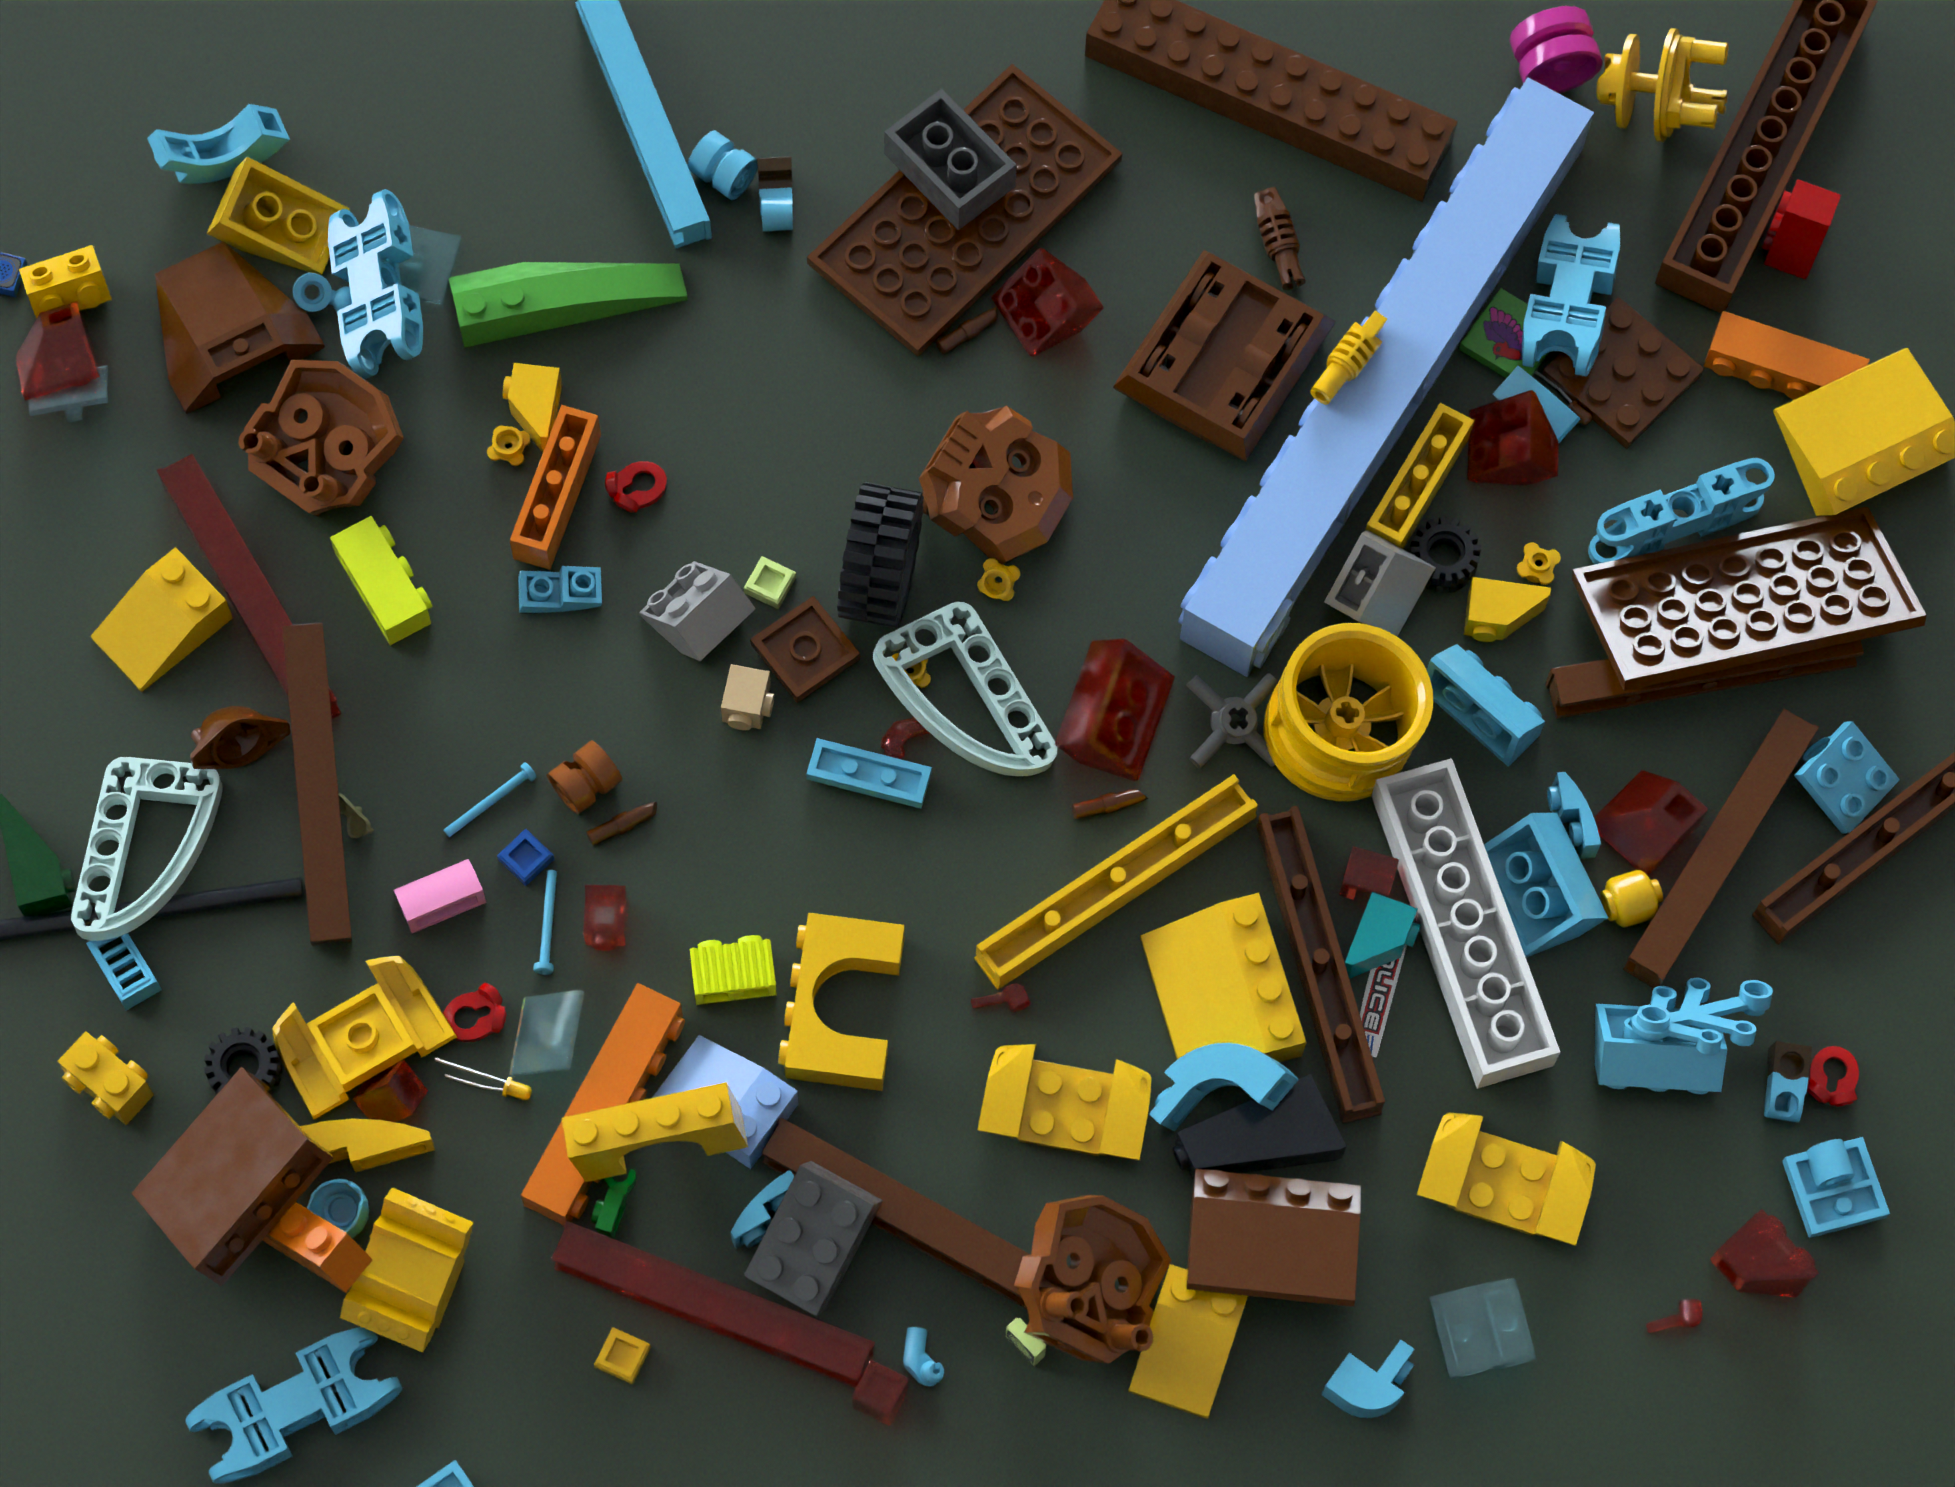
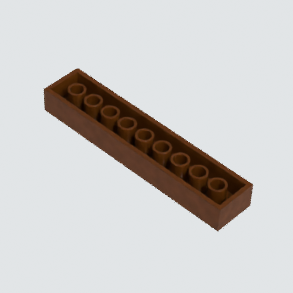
M1104 0L1086 33V57L1423 202L1453 142L1457 120L1178 0Z
M1794 0L1661 264L1655 284L1721 314L1723 311H1726L1870 21L1878 0Z

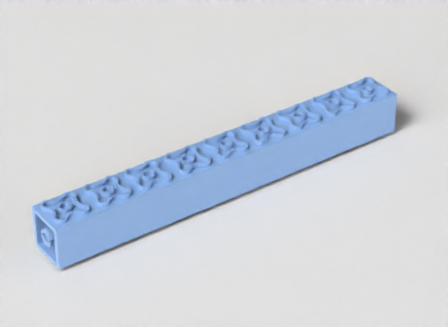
M1530 78L1526 79L1521 89L1513 88L1502 109L1492 120L1486 132L1488 137L1484 146L1479 143L1476 145L1464 168L1454 179L1449 190L1451 195L1448 202L1446 203L1441 200L1437 205L1429 222L1419 233L1413 244L1412 249L1414 252L1411 259L1404 258L1401 261L1392 279L1379 295L1375 304L1376 311L1387 318L1384 326L1376 336L1383 341L1359 375L1354 380L1346 381L1328 405L1322 404L1314 398L1306 408L1298 424L1301 426L1296 437L1288 436L1277 457L1265 471L1259 484L1262 486L1260 493L1257 497L1251 495L1247 499L1237 519L1225 533L1220 544L1223 547L1217 559L1213 556L1209 558L1197 581L1185 595L1180 606L1183 611L1178 620V623L1182 625L1180 640L1248 677L1254 666L1259 669L1262 667L1273 646L1287 628L1291 619L1289 614L1295 601L1583 150L1593 118V111ZM1368 316L1362 321L1361 326L1368 320Z

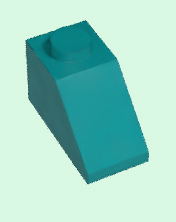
M1372 892L1345 960L1349 979L1401 958L1405 945L1414 946L1421 924L1415 923L1418 908Z

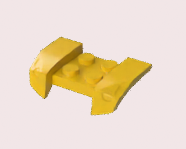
M400 956L367 960L366 963L377 983L307 1024L293 1002L273 1026L272 1032L277 1052L313 1120L350 1100L346 1093L347 1091L418 1051L422 1058L457 1038L426 985L416 971Z
M1037 1044L1004 1045L996 1049L987 1078L978 1131L1007 1136L1019 1142L1094 1156L1110 1155L1140 1160L1151 1093V1076L1148 1072L1118 1059L1115 1063L1114 1074L1034 1060Z
M1447 1113L1443 1115L1430 1149L1417 1196L1448 1205L1454 1211L1532 1236H1545L1576 1246L1593 1186L1596 1164L1592 1158L1560 1141L1557 1155L1479 1131L1483 1120L1482 1115Z

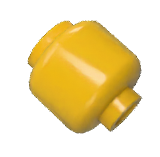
M1634 870L1610 878L1606 882L1605 890L1600 892V899L1609 917L1608 920L1610 922L1615 921L1619 926L1625 928L1652 920L1658 911V903L1663 902V893L1657 879L1650 880L1645 872Z

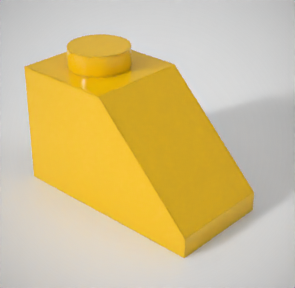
M514 363L512 376H505L503 399H508L511 415L524 431L529 434L530 438L543 453L558 414L562 391L560 368Z
M1473 577L1468 591L1463 635L1473 636L1474 639L1481 642L1505 639L1545 610L1551 588Z

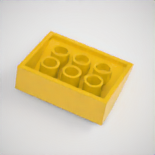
M1903 348L1773 409L1816 516L1836 515L1955 458V420L1908 348Z
M1259 893L1220 902L1140 935L1177 1060L1192 1050L1216 1043H1235L1249 1046L1278 1062L1302 1057L1306 1039Z

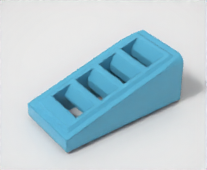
M128 933L119 936L123 943L104 954L101 953L99 948L116 938L87 942L88 948L126 1011L162 990ZM127 949L129 950V955L110 966L108 965V960ZM134 961L136 962L137 966L118 977L114 975L118 970ZM140 973L144 975V978L125 989L122 988L121 984Z

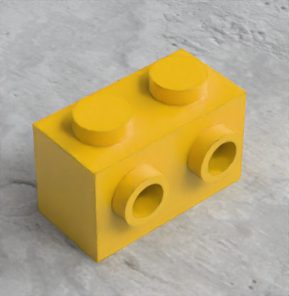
M93 245L19 269L38 324L59 320L65 315L86 308H95L101 303L112 300Z
M85 1031L57 1061L65 1073L61 1079L78 1094L84 1090L93 1097L94 1100L91 1104L106 1118L110 1119L114 1115L127 1125L154 1096L146 1082L149 1075L134 1061L131 1060L127 1065L116 1056L119 1050L107 1038L100 1035L96 1040Z

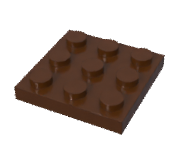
M1618 297L1606 308L1604 330L1598 356L1589 374L1586 377L1575 375V368H1573L1571 357L1561 352L1543 369L1542 375L1559 387L1572 401L1577 400L1581 407L1592 414L1594 422L1628 449L1702 376L1704 368Z

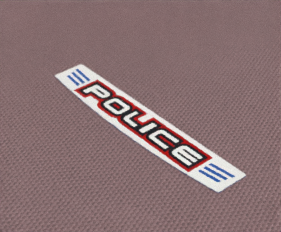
M1405 945L1401 958L1370 970L1360 1018L1371 1055L1375 1058L1379 1051L1407 945Z

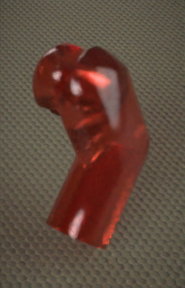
M914 717L894 722L882 737L881 748L884 749V755L901 759L905 755L903 745L909 738L931 733Z

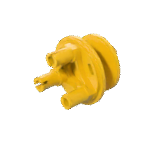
M1671 28L1664 43L1658 75L1639 73L1638 34H1629L1622 55L1611 53L1605 55V72L1597 81V99L1600 104L1614 105L1617 127L1627 128L1633 112L1636 92L1655 93L1654 136L1657 142H1664L1666 137L1672 135L1674 128H1681V125L1715 129L1717 114H1725L1726 106L1724 105L1727 104L1728 91L1695 88V84L1690 82V65L1692 62L1725 65L1728 57L1729 43L1684 37L1680 35L1678 29Z

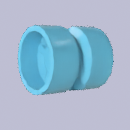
M713 130L699 141L689 158L687 166L694 175L706 183L713 181L714 189L730 200H734L742 195L753 181L758 170V160L743 149H734L733 142L716 130Z

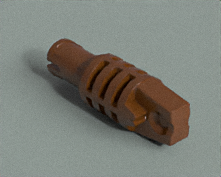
M1276 187L1254 193L1257 224L1267 256L1276 263L1282 288L1284 290L1294 289L1291 281L1292 276L1297 287L1304 285L1306 279L1303 276L1297 257L1300 244L1290 212L1286 209Z

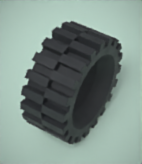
M863 482V485H861L859 495L857 494L855 509L852 511L850 529H848L846 549L842 559L843 567L840 572L839 601L837 604L839 618L892 628L900 626L904 615V607L906 608L913 570H915L916 554L919 548V535L924 508L922 492Z

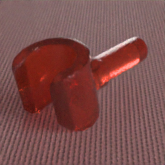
M1017 983L1007 986L1002 992L971 999L973 1009L1007 1002L1011 1012H1018L1029 1007L1031 1004L1024 987Z
M1697 1299L1680 1301V1315H1671L1646 1323L1647 1332L1652 1333L1679 1325L1691 1328L1698 1326L1702 1321L1701 1301Z

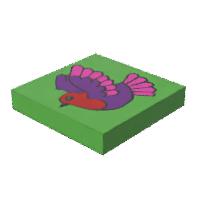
M1500 288L1471 328L1459 348L1460 351L1505 378L1517 366H1520L1529 375L1533 376L1549 354V352L1544 354L1539 362L1535 361L1534 367L1522 366L1523 324L1528 304Z

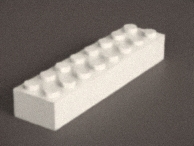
M1452 758L1377 779L1371 797L1410 905L1418 908L1415 919L1418 924H1421L1420 933L1476 1088L1553 1067L1560 1054V1049Z

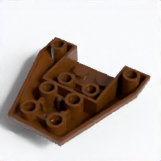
M224 241L155 273L168 379L186 414L220 399L221 396L216 384L282 352L285 353L289 362L291 360H300L325 348L308 314Z

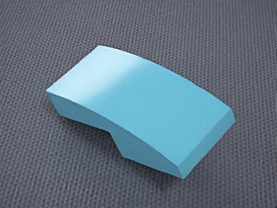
M1517 366L1493 393L1499 402L1521 418L1528 427L1554 448L1580 420L1579 416L1520 366Z
M562 566L560 572L520 571L519 613L565 612L590 609L602 605L601 567Z
M1557 772L1552 787L1547 789L1550 811L1555 810L1558 813L1562 823L1571 822L1569 824V837L1573 846L1578 848L1579 858H1595L1601 846V841L1591 809L1582 792L1566 772Z
M791 1170L767 1185L741 1213L731 1230L732 1243L736 1249L744 1244L747 1247H752L762 1241L771 1223V1217L768 1212L773 1210L776 1213L794 1178Z

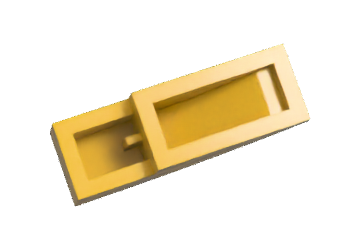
M344 1119L300 1126L312 1140L324 1147L334 1157L330 1163L349 1158L355 1173L435 1150L429 1131L401 1123L370 1119Z

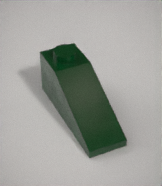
M0 794V827L17 906L25 917L73 907L70 893L76 892V884L71 868L64 869L56 854L10 802Z

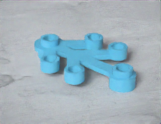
M1691 978L1686 982L1685 998L1681 1009L1669 1013L1675 1007L1677 993L1671 987L1657 986L1652 990L1651 1005H1644L1638 1009L1637 1014L1632 1018L1631 1026L1634 1032L1648 1041H1658L1670 1036L1696 1042V1049L1707 1055H1714L1720 1052L1722 1035L1719 1032L1730 1034V1040L1736 1045L1750 1046L1755 1041L1756 1026L1748 1021H1734L1719 1016L1740 1011L1750 1016H1761L1770 1008L1773 989L1762 981L1748 980L1740 985L1739 996L1701 1005V1003L1708 1001L1711 985L1705 979ZM1690 1024L1707 1029L1699 1030L1684 1025Z

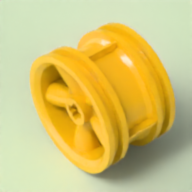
M1342 623L1314 632L1299 644L1293 652L1265 709L1263 721L1264 738L1273 762L1291 783L1316 797L1333 801H1355L1372 796L1377 779L1401 772L1411 752L1428 727L1433 710V689L1430 677L1424 664L1412 648L1397 636L1381 628L1361 623ZM1320 675L1328 698L1322 700L1319 705L1296 691L1298 684ZM1352 677L1367 683L1378 693L1363 704L1357 699L1349 697ZM1396 720L1398 740L1395 744L1387 746L1369 736L1371 723ZM1310 724H1313L1315 732L1309 726Z

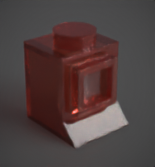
M585 885L583 930L585 944L592 945V948L602 951L614 950L616 946H626L628 917L626 886Z

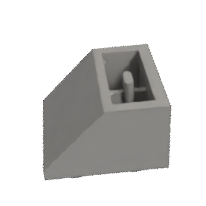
M1366 530L1361 533L1324 603L1361 623L1381 628L1398 636L1436 567L1375 533Z
M693 561L691 564H687L679 569L675 579L667 587L655 592L648 599L647 605L639 614L680 653L701 661L756 608L731 574Z

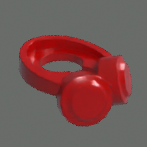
M648 461L632 463L619 473L616 471L607 472L605 478V487L609 496L614 498L613 502L616 503V506L629 513H637L638 509L648 507L657 502L665 493L667 486V477L664 470L659 465ZM640 473H649L655 478L654 486L648 491L636 490L629 495L623 493V490L631 486L635 476Z
M483 983L476 992L457 996L446 1006L443 1015L457 1036L454 1040L466 1043L475 1042L487 1037L492 1032L499 1034L500 1030L503 1029L506 1011L505 1007L501 1005L503 1002L502 997L494 986ZM468 1007L476 1011L486 1007L490 1010L489 1015L478 1018L477 1023L469 1029L458 1027L454 1019L456 1013L462 1008Z
M1839 1046L1825 1047L1820 1050L1810 1065L1807 1093L1817 1102L1829 1103L1830 1106L1839 1107L1854 1103L1857 1100L1855 1088L1859 1078V1067L1855 1057L1848 1050ZM1829 1059H1839L1846 1066V1075L1837 1081L1836 1090L1830 1093L1826 1089L1828 1077L1825 1075L1823 1065Z

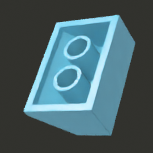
M1456 644L1436 654L1430 660L1427 672L1432 684L1433 701L1505 765L1509 767L1540 736L1545 724L1540 711L1533 704L1523 702L1512 693L1513 690L1506 680L1500 676L1494 677L1483 667L1481 659L1470 650L1465 651Z
M1530 813L1484 844L1525 957L1575 939L1609 918L1558 813Z
M1596 1003L1595 1070L1599 1085H1606L1613 1089H1624L1628 1086L1645 1087L1656 1092L1677 1089L1687 1090L1694 1094L1722 1091L1727 1056V1045L1723 1032H1719L1722 1035L1720 1052L1714 1055H1707L1696 1049V1042L1670 1036L1658 1041H1648L1641 1038L1634 1032L1631 1023L1633 1016L1637 1014L1638 1009L1642 1006ZM1674 1008L1669 1013L1679 1011L1680 1009ZM1690 1024L1684 1025L1699 1030L1707 1029Z

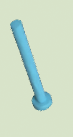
M526 762L520 765L521 772L443 830L446 835L451 837L526 779H529L531 782L535 780L537 776L531 766Z
M555 870L547 871L539 962L534 964V972L540 975H550L554 972V965L549 963L557 879V871Z

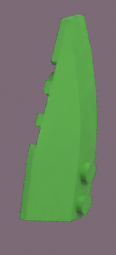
M521 262L449 278L464 348L688 300L680 265L675 263Z

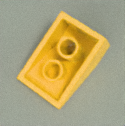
M246 157L235 168L207 234L222 242L224 241L240 251L322 275L330 257L328 247L329 218L337 211L342 209L349 210L350 208Z
M175 547L142 574L90 637L128 679L143 692L226 625L233 617L226 599Z
M1170 1264L1149 1326L1153 1332V1343L1148 1350L1141 1352L1128 1392L1208 1419L1248 1296L1187 1290V1270Z

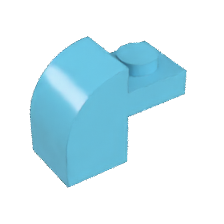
M1400 1340L1378 1372L1349 1353L1326 1384L1322 1396L1346 1413L1356 1417L1374 1418L1388 1413L1397 1406L1405 1393L1392 1383L1394 1381L1401 1385L1413 1369L1414 1364L1409 1359L1414 1348Z

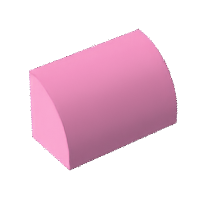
M469 859L393 890L412 934L486 903L483 889Z

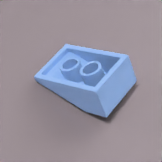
M699 1035L652 1098L727 1082L742 1110L748 1147L726 1153L751 1169L762 1155V1151L776 1130L780 1117L788 1120L799 1105L798 1091L765 1068Z

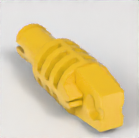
M1375 310L1363 326L1356 322L1353 323L1327 357L1326 370L1310 390L1313 398L1322 404L1328 405L1346 381L1354 380L1383 342L1376 336L1387 321L1386 317Z

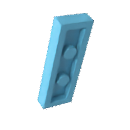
M817 738L806 773V779L922 809L932 774V767Z

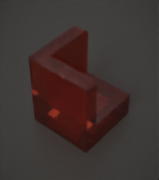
M1353 846L1339 896L1354 900L1358 889L1388 897L1399 859Z
M402 1060L365 1081L353 1100L368 1119L396 1122L413 1115L428 1090L406 1061Z
M870 1360L852 1395L853 1408L891 1426L909 1390V1378Z

